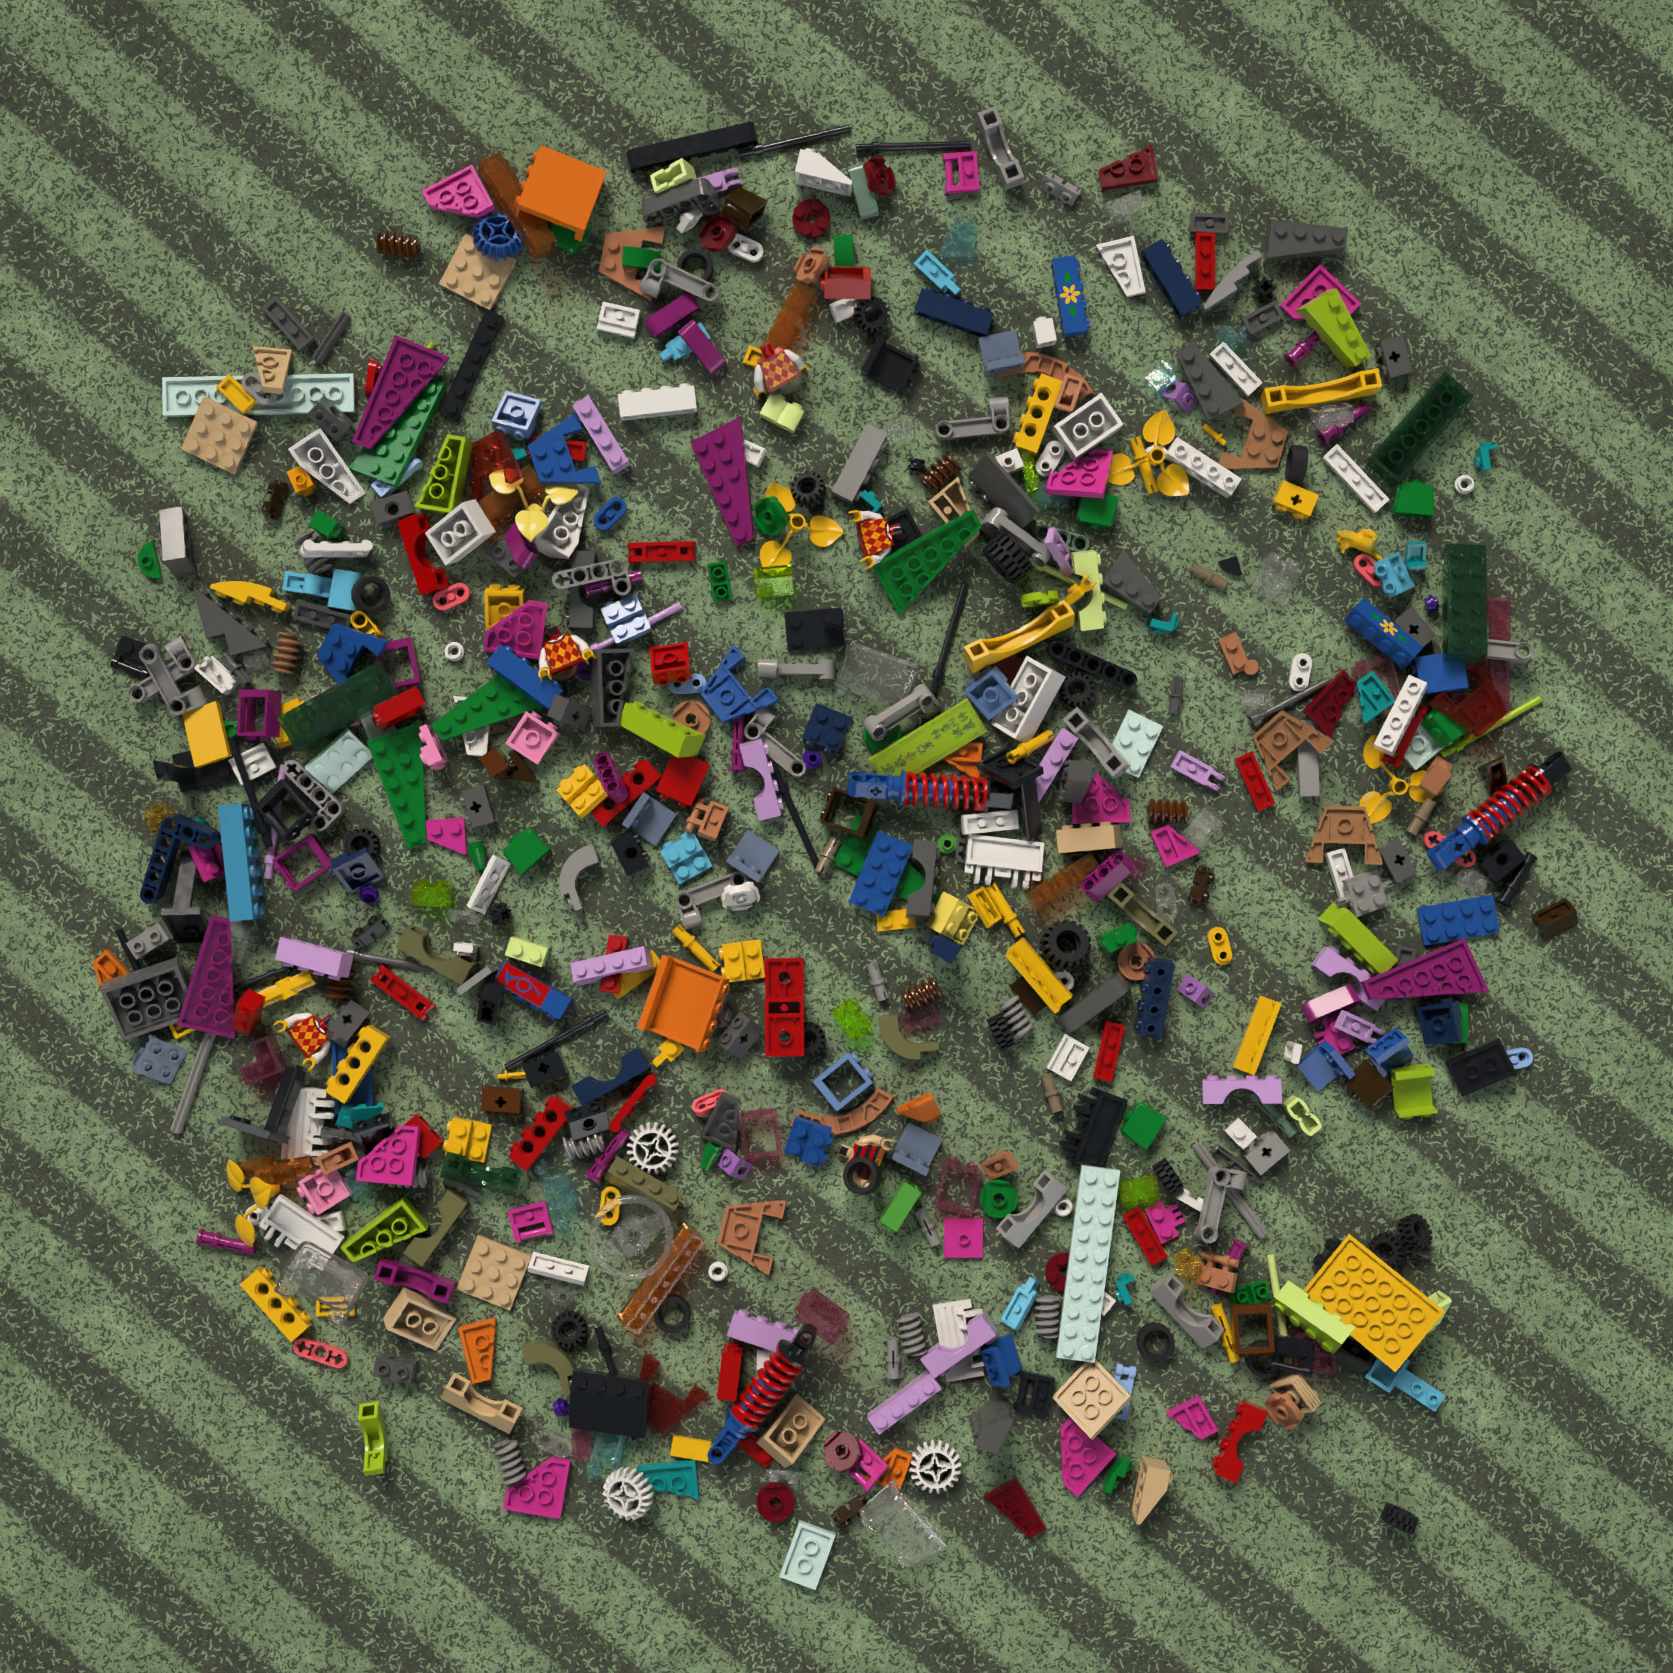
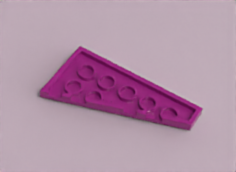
M738 417L690 442L736 547L755 539L742 417Z
M211 914L177 1025L235 1039V1030L232 1029L234 1001L231 922L228 918Z

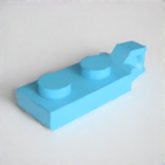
M928 250L913 263V266L943 293L948 291L954 297L960 293L961 289L955 284L957 280L954 278V275Z
M699 322L697 325L704 332L707 338L711 340V337L707 333L706 329L704 328L702 323ZM679 335L665 345L667 349L659 353L663 362L670 358H673L675 361L686 356L692 350Z
M1029 1277L1026 1284L1023 1283L1021 1287H1018L1000 1321L1018 1331L1038 1294L1036 1291L1040 1281Z

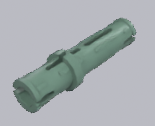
M1253 1091L1248 1095L1288 1138L1297 1132V1129L1286 1119L1287 1116L1281 1113L1273 1104H1262L1259 1096Z

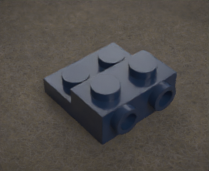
M816 703L802 736V739L805 740L804 744L812 747L816 745L822 746V751L832 755L833 752L838 753L852 717Z
M367 848L352 855L345 852L330 860L331 866H329L332 875L339 878L341 887L343 889L346 888L350 894L385 878L384 872Z
M1452 997L1441 999L1439 1003H1435V999L1423 1001V1005L1416 1007L1424 1045L1460 1042L1463 1040L1459 1023L1462 1020L1459 1000L1453 1001Z

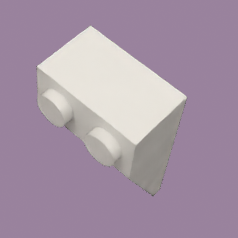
M808 148L805 150L800 149L795 169L796 184L851 197L852 181L819 153H816L815 150Z

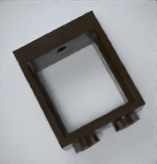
M833 787L832 791H829L827 795V806L820 814V823L867 840L880 804L864 797L849 796L847 791ZM840 796L866 805L857 831L831 822Z

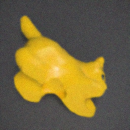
M1361 529L1358 533L1350 530L1337 531L1339 538L1336 539V543L1341 553L1353 547L1368 553L1377 561L1383 559L1382 556L1375 552L1378 536L1373 530Z

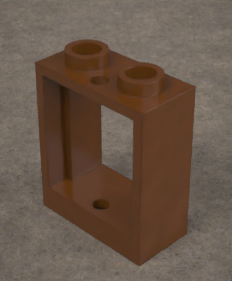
M1271 1304L1229 1305L1233 1352L1238 1354V1357H1250V1354L1258 1353V1356H1270V1353L1275 1352ZM1265 1313L1268 1346L1240 1347L1238 1314Z

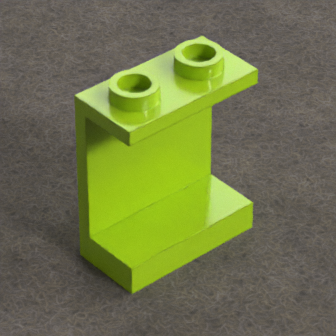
M1420 1064L1390 1068L1391 1084L1394 1086L1392 1089L1394 1113L1399 1118L1407 1120L1412 1119V1116L1429 1117L1431 1114L1438 1113L1432 1103L1430 1076H1434V1068L1432 1066Z

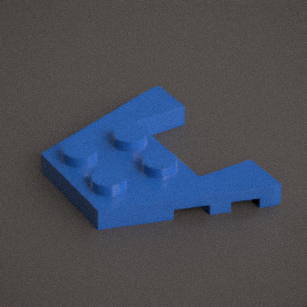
M577 413L572 414L527 446L540 484H601L596 466L579 471L575 470L564 436L582 431Z
M335 623L330 628L317 657L341 689L345 687L351 688L355 703L362 694L364 687L350 678L349 675L364 647H366L377 656L383 654L389 640Z
M734 644L729 649L730 652L726 658H723L721 661V665L716 673H713L700 693L724 724L779 702V699L768 686L754 698H751L734 677L731 670L746 659Z

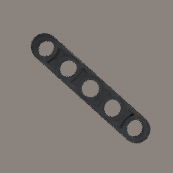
M1054 641L1048 647V655L1052 659L1119 688L1127 690L1137 683V676L1134 672L1067 643ZM1057 645L1061 648L1062 652L1060 655H1055L1052 652L1053 646ZM1071 653L1078 654V662L1074 663L1070 660ZM1092 660L1096 662V670H1090L1088 668V661ZM1106 668L1113 669L1114 676L1112 678L1106 676ZM1125 675L1131 677V685L1124 684L1123 677Z

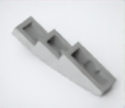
M1259 250L1241 261L1225 276L1201 309L1202 314L1236 293L1238 289L1235 284L1247 278L1250 273L1247 268L1258 262L1262 257Z
M1300 720L1315 729L1314 723L1311 720ZM1306 739L1295 749L1299 796H1320L1317 750Z

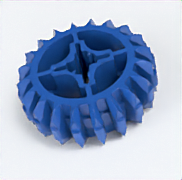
M491 211L490 216L484 215L483 218H478L477 223H474L472 231L473 244L476 246L477 252L481 251L482 256L488 255L489 260L494 257L497 262L499 258H503L506 261L507 256L513 258L514 254L518 255L519 249L523 247V227L520 226L519 221H515L514 216L508 217L507 212L501 215L500 211L497 214ZM509 232H510V233L512 234V236H513L512 239H511V238L509 237V235H508ZM484 234L488 235V240L484 238Z

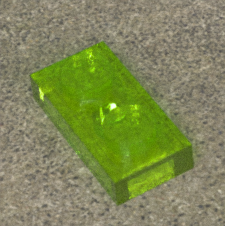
M1029 450L1021 452V459L1024 464L1025 481L1028 493L1033 494L1036 493L1037 486L1040 485L1039 476L1034 474V457H1030Z

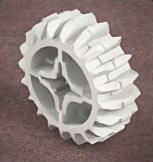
M647 1122V1129L641 1124L639 1126L641 1132L635 1129L633 1132L636 1137L633 1135L629 1137L633 1143H627V1147L632 1148L627 1151V1154L634 1155L629 1161L633 1162L636 1160L637 1162L634 1166L638 1167L640 1164L642 1171L648 1168L647 1174H651L652 1169H654L655 1174H658L659 1167L665 1172V1164L668 1167L672 1166L669 1159L672 1161L677 1159L676 1156L672 1155L679 1152L678 1149H673V1147L679 1145L678 1142H672L676 1135H668L672 1131L671 1128L667 1132L663 1131L666 1126L665 1124L660 1129L658 1128V1122L654 1123V1128H651V1123ZM656 1133L652 1141L640 1139L645 1134ZM661 1137L668 1144V1152L660 1146ZM657 1140L655 1149L658 1151L655 1152L654 1150L649 1157L650 1147L648 1145L650 1144L651 1146ZM637 1144L641 1145L646 1151L644 1160L638 1153ZM653 1156L665 1157L659 1163H649Z
M931 1440V1446H928L927 1442H923L924 1449L918 1446L917 1450L919 1453H912L915 1459H912L910 1462L913 1466L909 1467V1471L914 1472L911 1478L917 1479L915 1481L917 1486L922 1484L921 1489L923 1491L928 1487L930 1494L933 1492V1489H936V1493L939 1494V1488H943L946 1492V1485L953 1487L954 1484L951 1480L958 1481L957 1475L961 1474V1470L958 1468L961 1466V1462L957 1461L959 1454H954V1447L949 1449V1443L942 1447L941 1440L938 1441V1445H935L934 1440ZM937 1453L945 1455L950 1462L940 1460L937 1457ZM931 1454V1459L920 1465L922 1459ZM934 1459L938 1466L937 1475H935V1470L933 1469ZM950 1469L948 1475L940 1480V1474ZM921 1472L931 1474L934 1481L925 1478Z
M629 1466L614 1470L607 1477L606 1483L603 1486L605 1490L602 1495L606 1496L604 1502L609 1503L608 1509L612 1508L614 1510L613 1515L618 1513L619 1519L625 1517L626 1521L631 1518L635 1520L638 1517H642L650 1509L653 1502L652 1496L654 1492L650 1490L652 1485L647 1483L649 1478H644L643 1472L638 1473L637 1468L631 1470ZM622 1481L621 1487H618V1482ZM636 1499L639 1500L638 1505H634Z

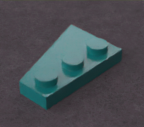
M696 1460L638 1465V1473L643 1472V1477L649 1478L647 1483L652 1485L651 1489L669 1491L680 1496L687 1495L699 1500Z

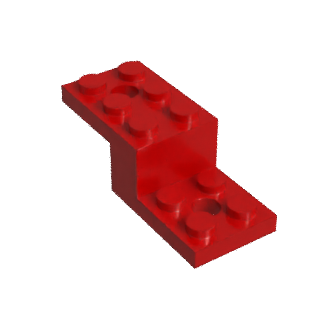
M765 958L766 1057L805 1056L803 958ZM781 972L789 973L790 980L783 983L779 980ZM782 1031H787L790 1034V1040L782 1042L779 1039V1034Z

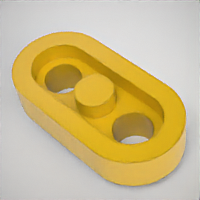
M1214 927L1209 930L1207 935L1212 958L1217 964L1226 965L1232 959L1229 939L1223 928ZM1217 933L1221 935L1220 940L1215 939ZM1221 952H1225L1226 957L1224 959L1220 958Z
M615 1186L606 1187L601 1194L599 1218L605 1225H613L619 1218L621 1192ZM613 1192L615 1198L610 1199L608 1193ZM611 1211L613 1217L608 1218L606 1212Z

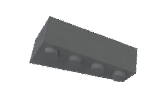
M1271 220L1267 226L1263 264L1341 254L1346 248L1348 228Z
M1194 342L1176 350L1209 422L1245 405Z
M634 649L592 650L596 656V659L591 657L593 727L619 726L623 708V696L627 687L626 681L628 672H630V661Z

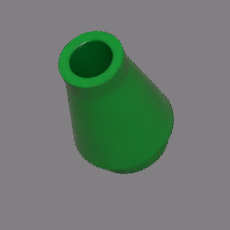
M482 841L468 844L466 851L475 869L481 870L486 868L485 845L482 844Z
M710 1141L708 1144H705L700 1167L710 1171L711 1167L723 1153V1147Z

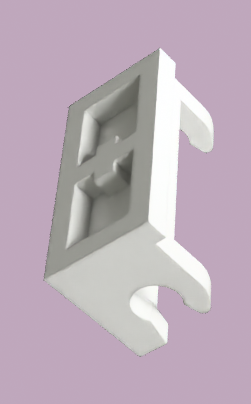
M213 656L204 657L205 661L202 664H197L194 669L222 694L229 695L240 682Z

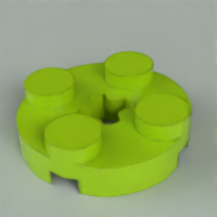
M1048 591V595L1042 592L1024 594L1020 596L1022 608H1041L1042 604L1054 605L1059 602L1058 591Z

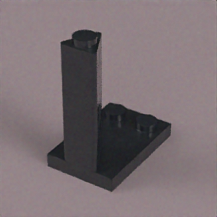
M841 607L784 613L788 651L845 646L843 610Z
M191 750L172 755L173 763L153 761L157 779L178 782L180 792L238 779L228 761L233 756L200 768L194 767Z
M1005 748L977 762V770L1012 789L1017 788L1022 831L1027 841H1034L1038 835L1042 834L1036 778L1044 774L1043 767L1025 757L1011 764L1007 759L1013 756L1006 758V754L1011 752V750Z
M189 849L181 851L172 908H161L160 914L176 943H202L208 925V920L201 907L192 908L197 867Z
M292 1064V1067L286 1066L264 1128L252 1125V1120L230 1115L229 1118L221 1116L219 1124L268 1140L288 1144L290 1137L286 1136L285 1133L307 1073L303 1071L304 1067Z

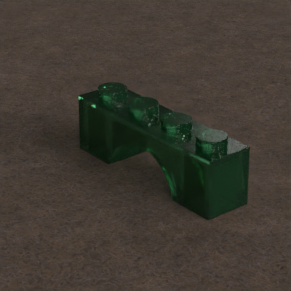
M447 1151L440 1177L516 1196L522 1171L505 1166L500 1168L480 1166L471 1162L466 1156Z

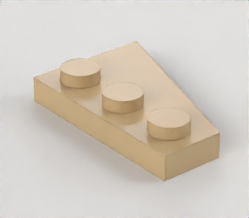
M253 346L263 392L283 394L292 359V350Z

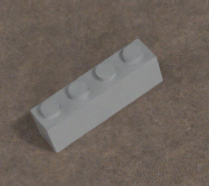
M868 423L866 424L832 490V495L850 504H853L854 500L858 502L863 492L860 488L863 483L865 485L868 483L871 474H869L871 467H876L880 459L878 457L880 450L884 451L889 442L886 439L887 433Z

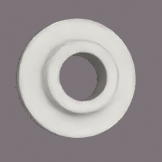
M1468 475L1458 477L1454 483L1455 490L1463 495L1470 493L1474 488L1473 479ZM1461 482H1466L1467 487L1462 488Z
M451 642L445 648V655L451 661H459L464 656V648L457 642ZM452 649H458L457 655H452Z
M1061 1197L1053 1207L1055 1213L1062 1217L1069 1215L1073 1208L1071 1201L1066 1197ZM1065 1203L1066 1209H1059V1205Z
M714 1262L710 1265L708 1273L712 1280L722 1281L726 1278L728 1269L724 1263ZM720 1268L722 1273L717 1275L715 1269Z

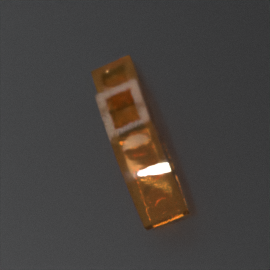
M310 1155L279 1161L276 1160L275 1156L237 1162L245 1179L250 1180L252 1177H258L263 1182L273 1185L296 1183L297 1177L316 1174L317 1170Z

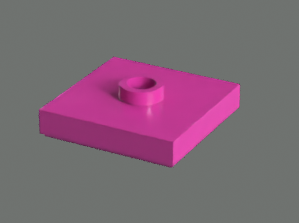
M944 1218V1257L983 1258V1218Z

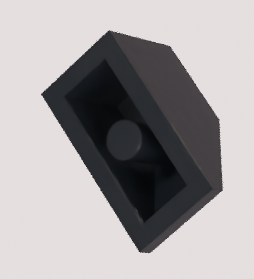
M1349 1337L1346 1338L1336 1351L1341 1366L1357 1375L1371 1368L1374 1354L1362 1344Z

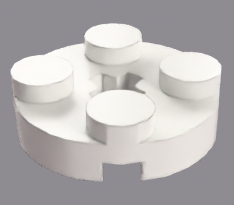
M745 882L743 885L737 886L728 885L724 887V892L721 895L723 907L727 909L726 906H730L731 910L750 908L753 906L752 903L754 901L758 903L760 900L759 889L754 886L753 882Z

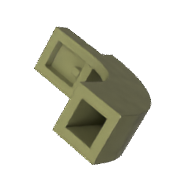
M897 1014L878 1015L879 1029L883 1040L896 1054L908 1059L921 1060L920 1052H924V1055L935 1054V1050H939L938 1041L914 1043L906 1040L899 1031Z
M535 1340L524 1342L521 1348L525 1365L535 1363L551 1365L559 1375L563 1396H570L572 1377L570 1376L573 1374L576 1366L568 1352L561 1346L549 1341Z

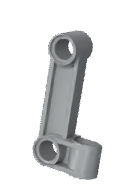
M654 259L650 263L639 289L657 299L666 281L710 303H716L721 298V290L716 285L662 259ZM658 264H663V272L657 274L655 270L656 266ZM714 288L716 290L715 296L708 298L707 291Z
M1008 396L988 398L990 417L940 421L935 429L936 438L940 441L1005 434L1010 426ZM1002 421L1006 427L999 429L996 426V422ZM945 427L949 430V433L942 435L939 433V429Z
M995 507L980 520L982 524L980 530L991 538H994L997 533L1006 534L1031 556L1030 559L1034 564L1045 567L1052 554L1046 548L1044 541L1039 542L1009 520L1007 512L1001 508Z
M1456 619L1457 627L1456 631H1454L1453 650H1462L1463 656L1514 661L1521 664L1526 663L1533 654V647L1527 642L1518 643L1475 638L1474 630L1477 620ZM1459 643H1466L1468 649H1461ZM1518 650H1525L1527 652V656H1521L1518 653Z
M180 635L165 645L167 652L174 660L167 666L176 682L196 671L194 667L199 664V661L184 636ZM191 659V666L186 668V660ZM149 676L140 683L131 686L128 690V697L131 701L146 703L160 692L151 676ZM141 689L143 695L138 699L136 693Z
M146 644L141 649L139 657L147 668L171 714L178 716L199 708L208 702L199 685L189 691L181 692L159 648L155 644ZM145 650H152L154 652V657H147L145 655ZM173 702H181L183 708L176 709L173 706Z
M758 659V676L761 680H777V675H817V680H835V660H818V664H778V659Z
M920 684L913 689L910 695L877 716L871 715L867 717L863 726L873 740H881L886 736L887 731L918 711H922L924 714L923 718L929 720L940 713L942 708L928 687Z
M766 707L758 710L744 729L746 739L749 741L762 739L763 744L767 743L770 754L767 756L792 777H802L806 772L805 763L766 732L770 728L769 725L773 721L775 722L778 717ZM750 728L758 730L756 737L748 735L747 732ZM800 764L803 767V771L799 774L792 771L793 765Z
M737 871L679 893L676 897V904L684 928L687 930L703 924L704 922L697 905L720 897L724 892V887L728 885L737 886L733 881L737 874L744 877V884L748 881L746 874ZM683 895H687L690 898V903L687 906H683L680 903V898Z
M1218 1166L1209 1169L1200 1218L1195 1229V1235L1199 1240L1206 1243L1216 1241L1226 1188L1244 1191L1247 1172ZM1221 1172L1222 1177L1217 1181L1216 1174ZM1209 1229V1235L1204 1238V1231Z

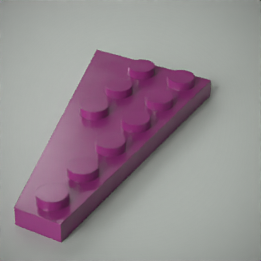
M395 335L352 442L372 450L450 358Z
M1465 938L1361 982L1368 1000L1489 992Z

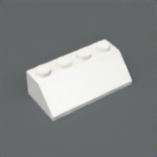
M1026 656L1010 686L1019 696L1018 699L994 716L990 724L1023 743L1030 741L1061 687L1065 676Z

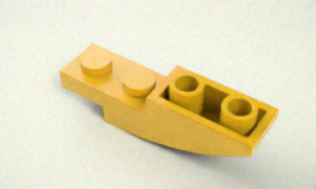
M228 581L211 584L210 586L211 589L216 590V595L225 599L228 595L233 598L232 602L242 606L244 603L250 605L254 598V603L264 606L265 603L271 605V610L280 614L282 611L289 612L291 605L274 598L275 590L259 584Z

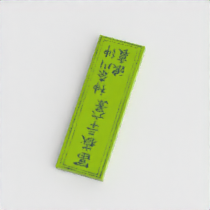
M966 698L869 758V761L878 774L888 775L889 773L893 776H899L901 770L913 771L918 774L984 734L987 730Z

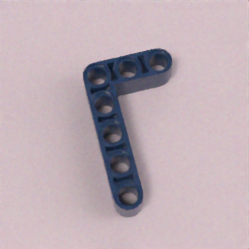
M173 814L165 818L160 825L141 887L140 899L146 904H152L164 896L181 840L202 849H209L220 843V832L215 828L181 814ZM189 828L192 829L193 835L190 833ZM207 835L211 838V842L207 840Z

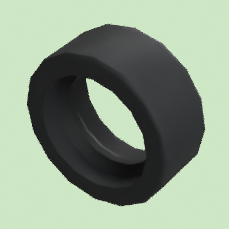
M690 249L682 253L678 259L677 267L684 270V265L689 259L700 258L706 264V273L701 279L710 282L714 269L709 255L700 249Z
M1290 446L1286 460V481L1303 482L1308 465L1307 446Z
M376 576L364 577L353 585L351 599L358 610L365 613H376L388 605L390 589L381 578ZM372 583L379 587L381 600L377 605L368 606L362 602L360 591L364 585Z
M863 1157L854 1158L844 1168V1184L854 1194H872L881 1184V1168L871 1159ZM859 1165H867L872 1171V1180L864 1188L857 1187L853 1181V1172Z
M677 1294L663 1296L657 1302L654 1309L656 1325L667 1333L681 1331L687 1326L690 1319L691 1309L689 1303L684 1297ZM669 1302H675L683 1309V1318L675 1325L665 1323L661 1317L662 1307Z
M1147 1323L1140 1328L1137 1334L1136 1342L1138 1349L1145 1358L1151 1361L1165 1360L1174 1350L1175 1341L1173 1334L1161 1323ZM1157 1330L1166 1336L1167 1343L1161 1352L1153 1353L1145 1347L1144 1339L1150 1331Z
M1260 1339L1254 1341L1248 1347L1268 1346L1267 1340ZM1250 1354V1357H1245L1247 1367L1259 1378L1268 1379L1280 1372V1370L1274 1371L1271 1368L1267 1370L1258 1369L1253 1363L1254 1354Z

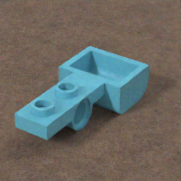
M334 569L333 577L330 579L313 574L285 571L282 590L329 598V608L356 612L359 610L353 604L351 590L359 579L364 578V574Z
M1374 1357L1371 1368L1364 1372V1377L1388 1393L1391 1392L1395 1385L1434 1412L1437 1410L1445 1395L1406 1369L1410 1363L1408 1358L1394 1372L1379 1358Z

